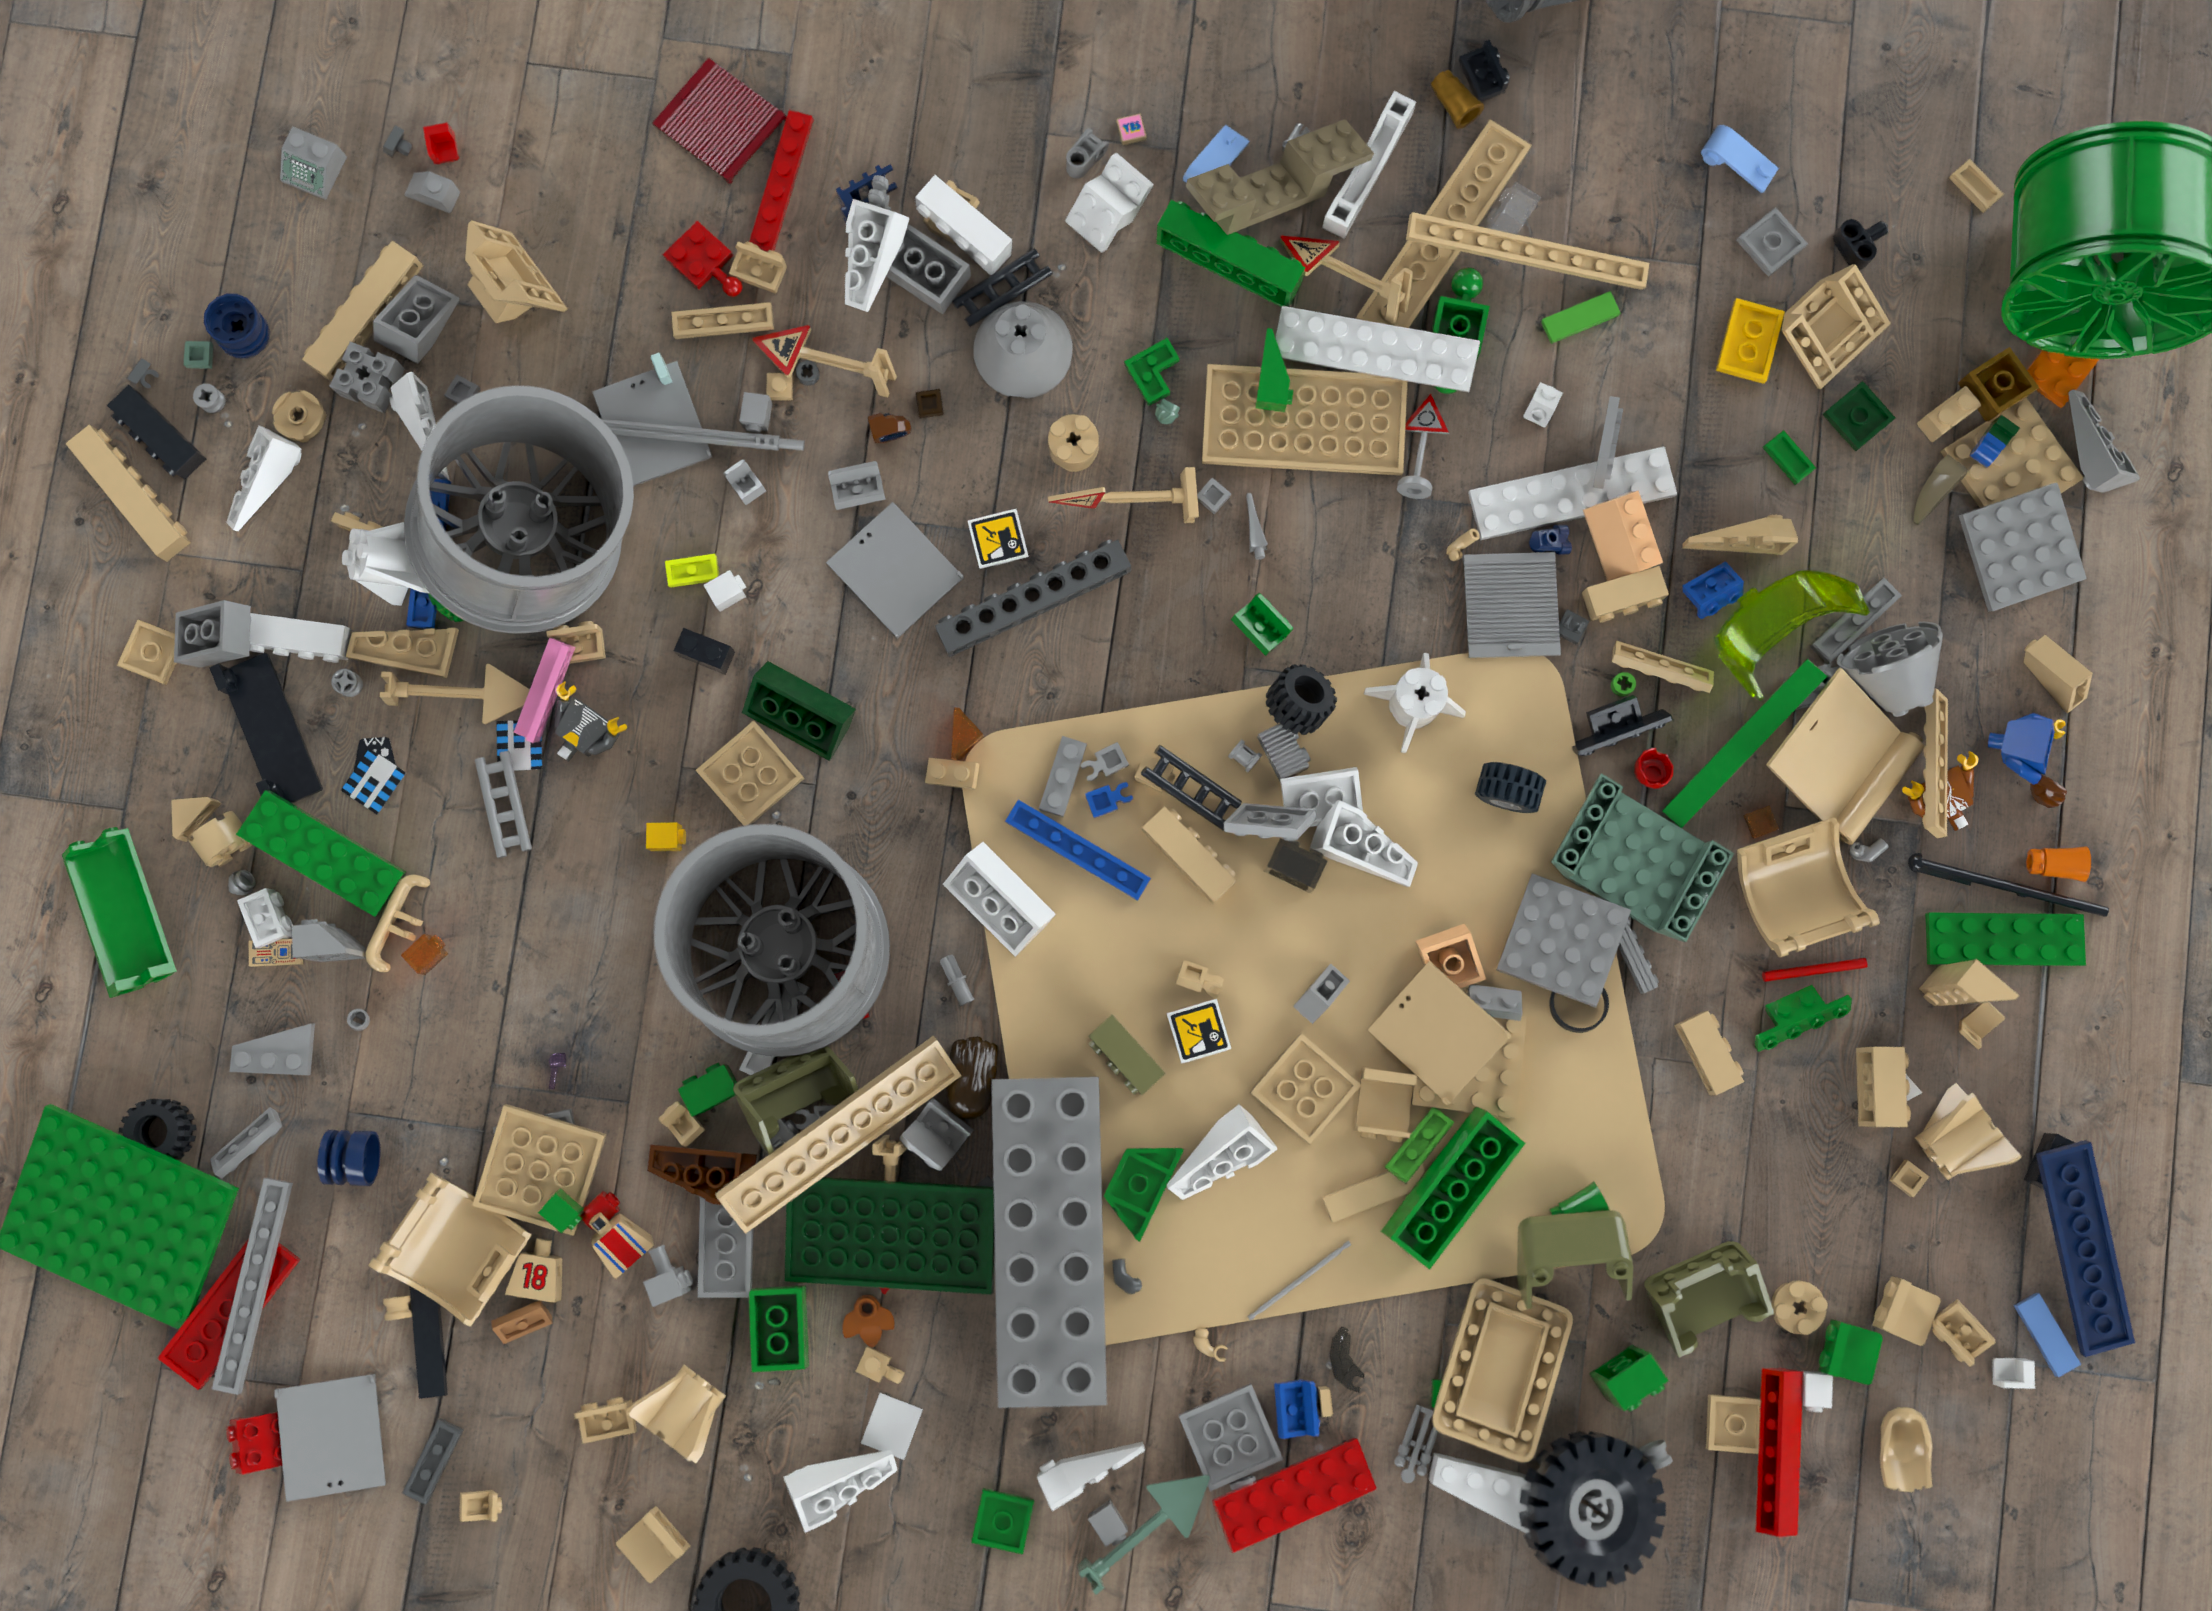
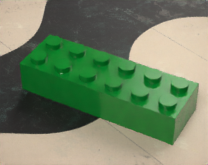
M1171 200L1157 224L1156 244L1280 307H1290L1302 284L1305 267L1302 266L1300 261L1291 257L1288 259L1280 255L1279 251L1273 247H1264L1258 244L1257 240L1249 235L1243 236L1237 232L1227 235L1208 214L1203 212L1199 214L1191 210L1190 206L1184 202Z
M270 790L264 791L236 834L374 917L380 914L397 883L406 874V871Z
M1476 1106L1380 1232L1430 1270L1526 1143L1488 1111Z

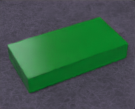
M1784 430L1762 447L1794 485L1798 484L1816 469L1815 465Z

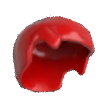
M1650 748L1643 751L1636 760L1634 773L1636 779L1644 786L1659 789L1666 786L1672 779L1673 764L1668 758V754L1660 753L1656 748Z

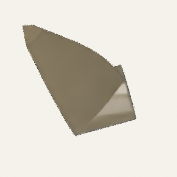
M1950 455L1945 456L1936 466L1919 494L1913 521L1919 525L1961 482L1969 470Z

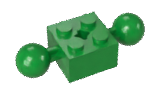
M1464 267L1459 269L1451 280V288L1457 298L1440 296L1436 305L1431 332L1480 341L1478 359L1490 306L1471 302L1482 291L1483 278L1476 269ZM1434 386L1439 392L1444 394H1452L1458 391Z

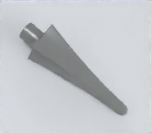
M1247 493L1249 552H1254L1255 559L1260 560L1265 558L1264 550H1267L1266 545L1268 543L1256 513L1252 494Z

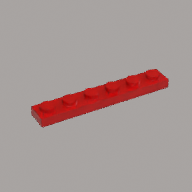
M792 110L788 111L749 240L750 243L757 245L760 250L765 252L769 250L775 251L814 121L812 115Z

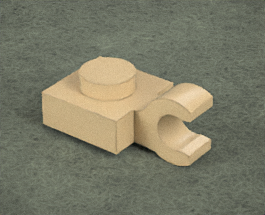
M1184 960L1176 984L1201 992V989L1204 988L1208 995L1218 997L1224 979L1220 976L1207 974L1208 968Z
M869 1346L866 1347L856 1369V1372L879 1383L883 1376H885L887 1379L899 1384L905 1374L902 1370L889 1365L892 1357Z

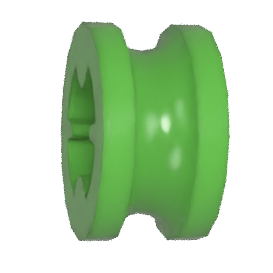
M1627 672L1619 673L1611 681L1612 692L1620 697L1629 695L1636 687L1635 678ZM1622 678L1626 679L1625 682L1629 685V688H1625L1624 691L1621 690V685L1617 684V681L1620 682Z

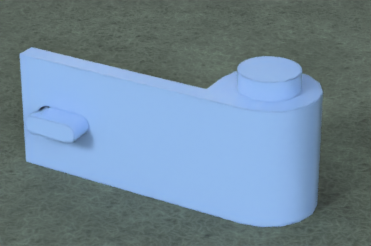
M1225 125L1191 163L1184 174L1183 181L1187 183L1189 178L1226 164L1231 165L1249 144V140Z
M1718 125L1701 150L1703 160L1707 164L1715 166L1726 163L1760 193L1765 191L1779 169L1737 132L1725 125Z

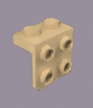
M1891 1276L1885 1286L1881 1304L1875 1312L1872 1326L1922 1346L1926 1342L1941 1300L1938 1296L1915 1287L1904 1279Z

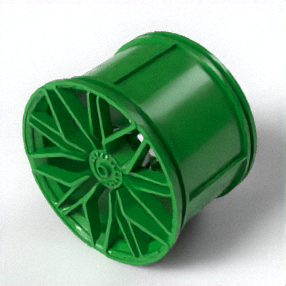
M2156 121L2115 122L2092 126L2066 134L2047 143L2031 154L2019 168L2014 181L2010 284L2001 304V316L2007 329L2013 335L2038 349L2061 353L2064 356L2089 359H2120L2162 353L2191 344L2211 334L2212 137L2199 130L2173 123Z

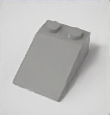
M415 275L373 320L374 341L418 364L433 347L459 302V297Z

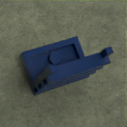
M891 164L882 169L880 165L876 166V172L870 176L866 172L863 173V180L857 183L854 180L849 181L850 187L843 191L840 187L836 189L845 224L853 199L869 204L868 197L861 200L859 189L865 186L868 195L869 191L873 189L872 181L874 176L881 175L885 177V174L893 171ZM895 182L888 186L886 194L897 189Z

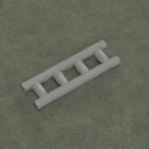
M509 751L499 753L501 761L487 765L485 757L475 759L497 858L506 857V848L519 844L521 845L522 852L532 850ZM503 771L506 786L492 789L489 774ZM509 795L512 810L497 813L494 799ZM515 820L518 835L503 838L500 823Z

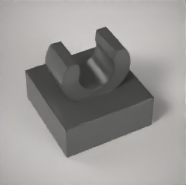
M396 125L394 126L383 145L384 153L393 157L397 150L401 154L408 156L412 149V144L403 139V129Z
M140 358L126 379L134 384H137L140 380L142 386L151 388V385L146 383L145 376L152 374L158 378L159 374L154 370L148 369L151 364Z
M1567 609L1559 622L1560 637L1576 645L1590 621Z

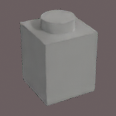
M744 392L739 421L747 432H768L773 404L769 395Z
M1111 1499L1088 1514V1520L1105 1547L1111 1543L1115 1546L1126 1538L1125 1533L1128 1532V1526Z

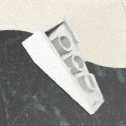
M1340 800L1335 802L1318 824L1309 849L1329 859L1406 887H1410L1418 862L1397 843L1392 842L1379 826H1375L1362 810Z
M1237 1105L1217 1121L1169 1181L1167 1187L1180 1199L1184 1200L1211 1187L1213 1181L1223 1176H1226L1227 1179L1235 1176L1234 1171L1246 1165L1249 1168L1258 1165L1275 1152L1277 1147L1255 1118L1241 1105Z
M1143 1442L1061 1459L1056 1463L1054 1460H1050L1040 1467L1041 1472L1038 1473L1037 1479L1052 1511L1081 1494L1085 1488L1084 1484L1087 1482L1090 1484L1099 1482L1108 1474V1469L1116 1470L1144 1452L1145 1446Z

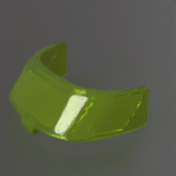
M1813 570L1796 571L1792 575L1775 581L1760 592L1752 587L1737 599L1740 608L1724 622L1719 633L1714 637L1715 645L1720 652L1718 656L1751 698L1755 696L1761 701L1764 696L1753 676L1755 666L1783 638L1815 617L1834 612L1867 616L1870 611L1857 584L1831 573Z

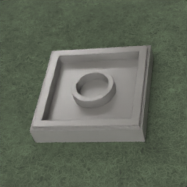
M1776 207L1736 239L1768 277L1808 245Z

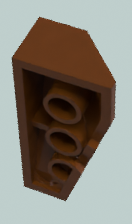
M650 1145L647 1171L670 1183H675L686 1189V1191L704 1198L705 1201L711 1204L722 1205L715 1194L756 1165L757 1154Z

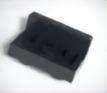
M1490 39L1484 41L1483 47L1459 57V63L1473 94L1480 102L1505 93L1510 81L1507 69L1503 68L1499 61V51L1496 46L1492 45Z

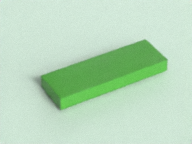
M1611 291L1546 317L1542 319L1541 323L1552 344L1618 317L1621 312Z
M1432 1107L1385 1168L1403 1183L1407 1184L1453 1126L1454 1121L1437 1108Z

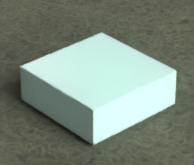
M660 353L651 355V361L661 383L664 385L671 383L672 379Z

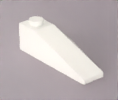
M853 199L846 222V233H848V248H846L848 272L845 274L846 305L863 311H869L901 247L909 217Z
M409 372L391 386L392 396L389 399L392 409L397 411L422 450L436 422L427 386L413 372ZM446 467L438 475L441 479L449 480Z
M258 426L249 447L247 457H250L251 461L246 471L242 470L240 479H242V490L236 492L226 522L235 531H239L292 472L293 467L298 465L301 459V448L298 445L262 426Z
M887 1450L808 1465L783 1478L806 1533L831 1521L837 1516V1510L845 1504L851 1506L857 1501L856 1496L862 1491L875 1488L898 1469L892 1451Z

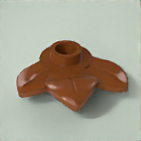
M863 1295L856 1300L854 1310L845 1316L842 1327L844 1338H850L859 1333L861 1339L870 1348H874L881 1339L882 1330L894 1329L895 1321L890 1310L881 1307L876 1297L873 1295ZM865 1303L872 1305L871 1312L867 1313L863 1310Z

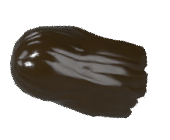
M978 1036L954 1041L949 1057L961 1074V1077L946 1087L948 1106L952 1113L963 1119H975L987 1111L992 1099V1080L996 1079L998 1046L995 1043L990 1044L986 1040L983 1041Z

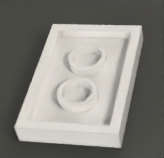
M1357 767L1280 779L1284 807L1316 810V820L1309 827L1318 826L1337 800L1363 811Z

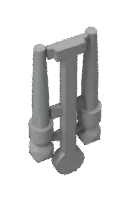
M1417 1404L1402 1445L1400 1444L1399 1455L1394 1461V1464L1398 1467L1404 1466L1405 1459L1409 1462L1407 1469L1401 1472V1479L1406 1483H1411L1415 1479V1473L1413 1472L1415 1464L1418 1465L1416 1469L1417 1474L1421 1476L1426 1475V1466L1430 1464V1455L1438 1433L1433 1426L1427 1444H1422L1434 1411ZM1420 1411L1425 1413L1415 1442L1411 1438ZM1409 1445L1414 1447L1411 1457H1408ZM1421 1449L1424 1451V1453L1421 1454L1420 1460L1418 1461L1417 1457Z

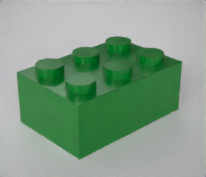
M806 1285L751 1289L749 1291L752 1372L806 1369L809 1366Z
M1630 1345L1589 1373L1605 1399L1623 1411L1627 1409L1628 1411L1635 1410L1642 1404L1641 1400L1649 1394L1651 1396L1657 1395L1664 1390V1384L1669 1381L1651 1353L1635 1345Z

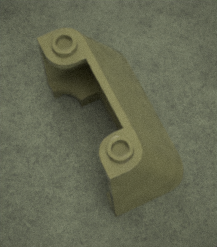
M1734 1241L1722 1243L1648 1277L1644 1282L1648 1297L1671 1347L1678 1357L1690 1354L1698 1347L1697 1334L1742 1314L1749 1321L1760 1322L1774 1314L1758 1263L1738 1242Z

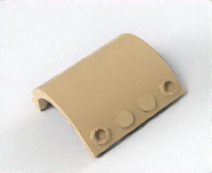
M1835 817L1737 849L1739 878L1747 906L1760 934L1771 950H1774L1780 958L1787 956L1790 951L1795 950L1798 952L1806 949L1808 945L1850 931L1855 933L1868 925L1870 927L1879 925L1880 921L1876 911L1865 906L1849 880L1841 856L1839 823Z
M430 1173L426 1179L428 1182L425 1187L419 1189L415 1195L418 1198L389 1241L383 1242L379 1248L381 1252L377 1258H373L368 1265L374 1270L388 1274L425 1294L451 1312L462 1323L471 1327L491 1295L496 1291L505 1274L510 1270L521 1250L526 1246L532 1234L505 1215L473 1206L474 1195L448 1180Z

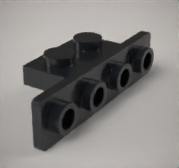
M1631 695L1586 712L1592 736L1576 741V745L1572 746V749L1579 756H1587L1601 747L1614 746L1622 739L1638 737L1646 730L1662 728L1667 722L1672 721L1673 718L1664 709L1642 716L1637 697Z

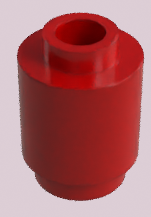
M602 1191L584 1207V1212L580 1217L583 1218V1222L590 1229L594 1230L589 1225L590 1220L596 1214L602 1213L609 1221L620 1211L618 1206L620 1201L612 1192L607 1194Z

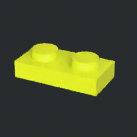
M716 554L665 561L667 581L670 588L710 582L719 576Z

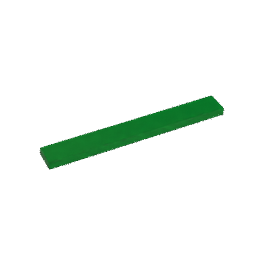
M1806 659L1665 806L1662 812L1682 828L1821 684L1827 675L1809 659Z

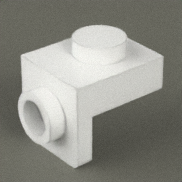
M1540 382L1523 417L1542 427H1546L1563 393Z

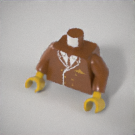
M1971 751L1968 752V759L1962 754L1957 756V761L1962 764L1961 767L1957 765L1947 769V819L1954 831L1969 824L1962 810L1973 805L1974 767L1978 763V756ZM1912 780V789L1903 787L1902 792L1908 795L1912 812L1923 818V815H1925L1923 793L1926 791V782L1920 784Z

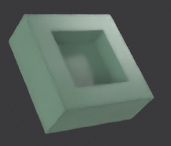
M185 341L183 365L186 368L212 369L214 344L210 341Z

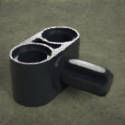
M1849 219L1834 233L1833 242L1849 266L1856 265L1861 270L1876 256L1877 248L1874 241L1888 234V225L1883 221H1879L1865 230L1859 221ZM1844 231L1849 232L1852 238L1847 237ZM1858 251L1862 252L1866 258L1860 257Z

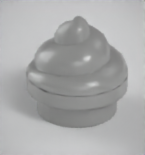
M246 870L235 871L229 876L228 890L232 894L247 895L252 892L255 886V878Z

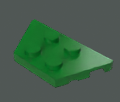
M1126 1148L1103 1197L1139 1242L1184 1151L1182 1148Z

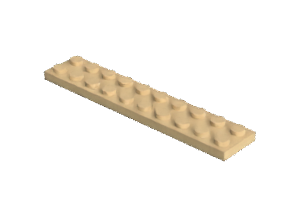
M1489 120L1426 215L1479 226L1532 145L1494 121ZM1408 240L1381 280L1384 283H1391V280L1404 268L1413 271L1407 312L1404 314L1398 311L1397 321L1394 324L1386 321L1388 299L1382 297L1379 292L1374 290L1356 316V319L1410 328L1461 251Z
M933 1035L780 1146L772 1154L762 1159L715 1194L717 1199L746 1234L961 1077V1074Z

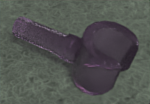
M555 1053L549 1058V1066L551 1068L549 1089H555L558 1067H566L565 1053Z

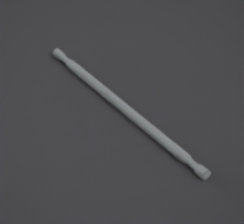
M1347 1241L1341 1248L1336 1249L1259 1307L1257 1311L1247 1316L1249 1320L1254 1319L1257 1314L1262 1313L1339 1255L1342 1250L1351 1246V1243Z

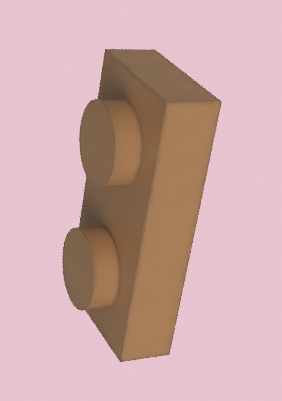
M541 1300L491 1321L493 1331L503 1344L553 1323L552 1315Z

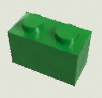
M718 1062L705 1069L707 1074L699 1078L694 1075L682 1082L684 1086L677 1090L691 1117H697L735 1096L733 1088L737 1081L729 1065H720Z

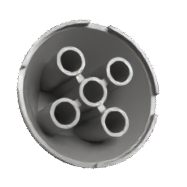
M1029 301L1005 304L988 315L977 330L973 346L975 364L983 380L992 389L1005 396L1024 397V399L1043 395L1055 388L1069 370L1073 351L1070 332L1059 315L1044 305Z
M1919 621V626L1907 627L1906 623L1873 632L1848 646L1849 652L1844 656L1840 654L1837 658V664L1878 706L1886 712H1892L1895 717L1905 715L1909 712V709L1917 706H1928L1933 703L1932 696L1935 689L1943 637L1942 630L1936 623Z

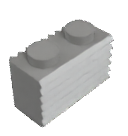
M1278 724L1258 734L1257 738L1279 781L1283 778L1293 777L1308 769V762L1311 759L1304 747L1300 749L1296 740L1299 738L1298 733L1294 734L1290 729L1285 730L1281 724Z

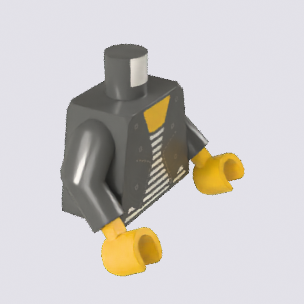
M565 681L558 685L556 688L559 697L555 713V734L564 739L565 742L557 751V754L569 762L577 750L588 757L610 750L618 739L620 732L627 729V725L623 724L618 727L617 721L619 717L608 721L576 697L571 699L570 696L576 692L574 685L568 691L565 689Z

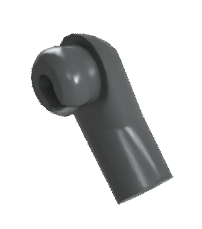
M1125 1259L1112 1260L1115 1284L1128 1294L1139 1292L1142 1288V1282L1139 1278H1132L1126 1273Z

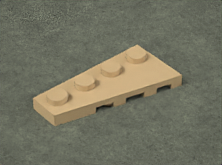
M459 629L352 632L346 657L353 660L447 678Z

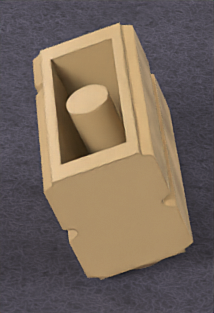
M1965 386L1917 423L1918 427L1931 442H1934L1978 409L1981 404L1968 387Z

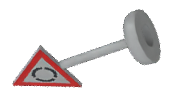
M1431 394L1405 423V431L1421 432L1414 475L1402 477L1398 481L1397 491L1401 495L1413 499L1428 498L1432 492L1430 481L1420 477L1427 434H1449Z

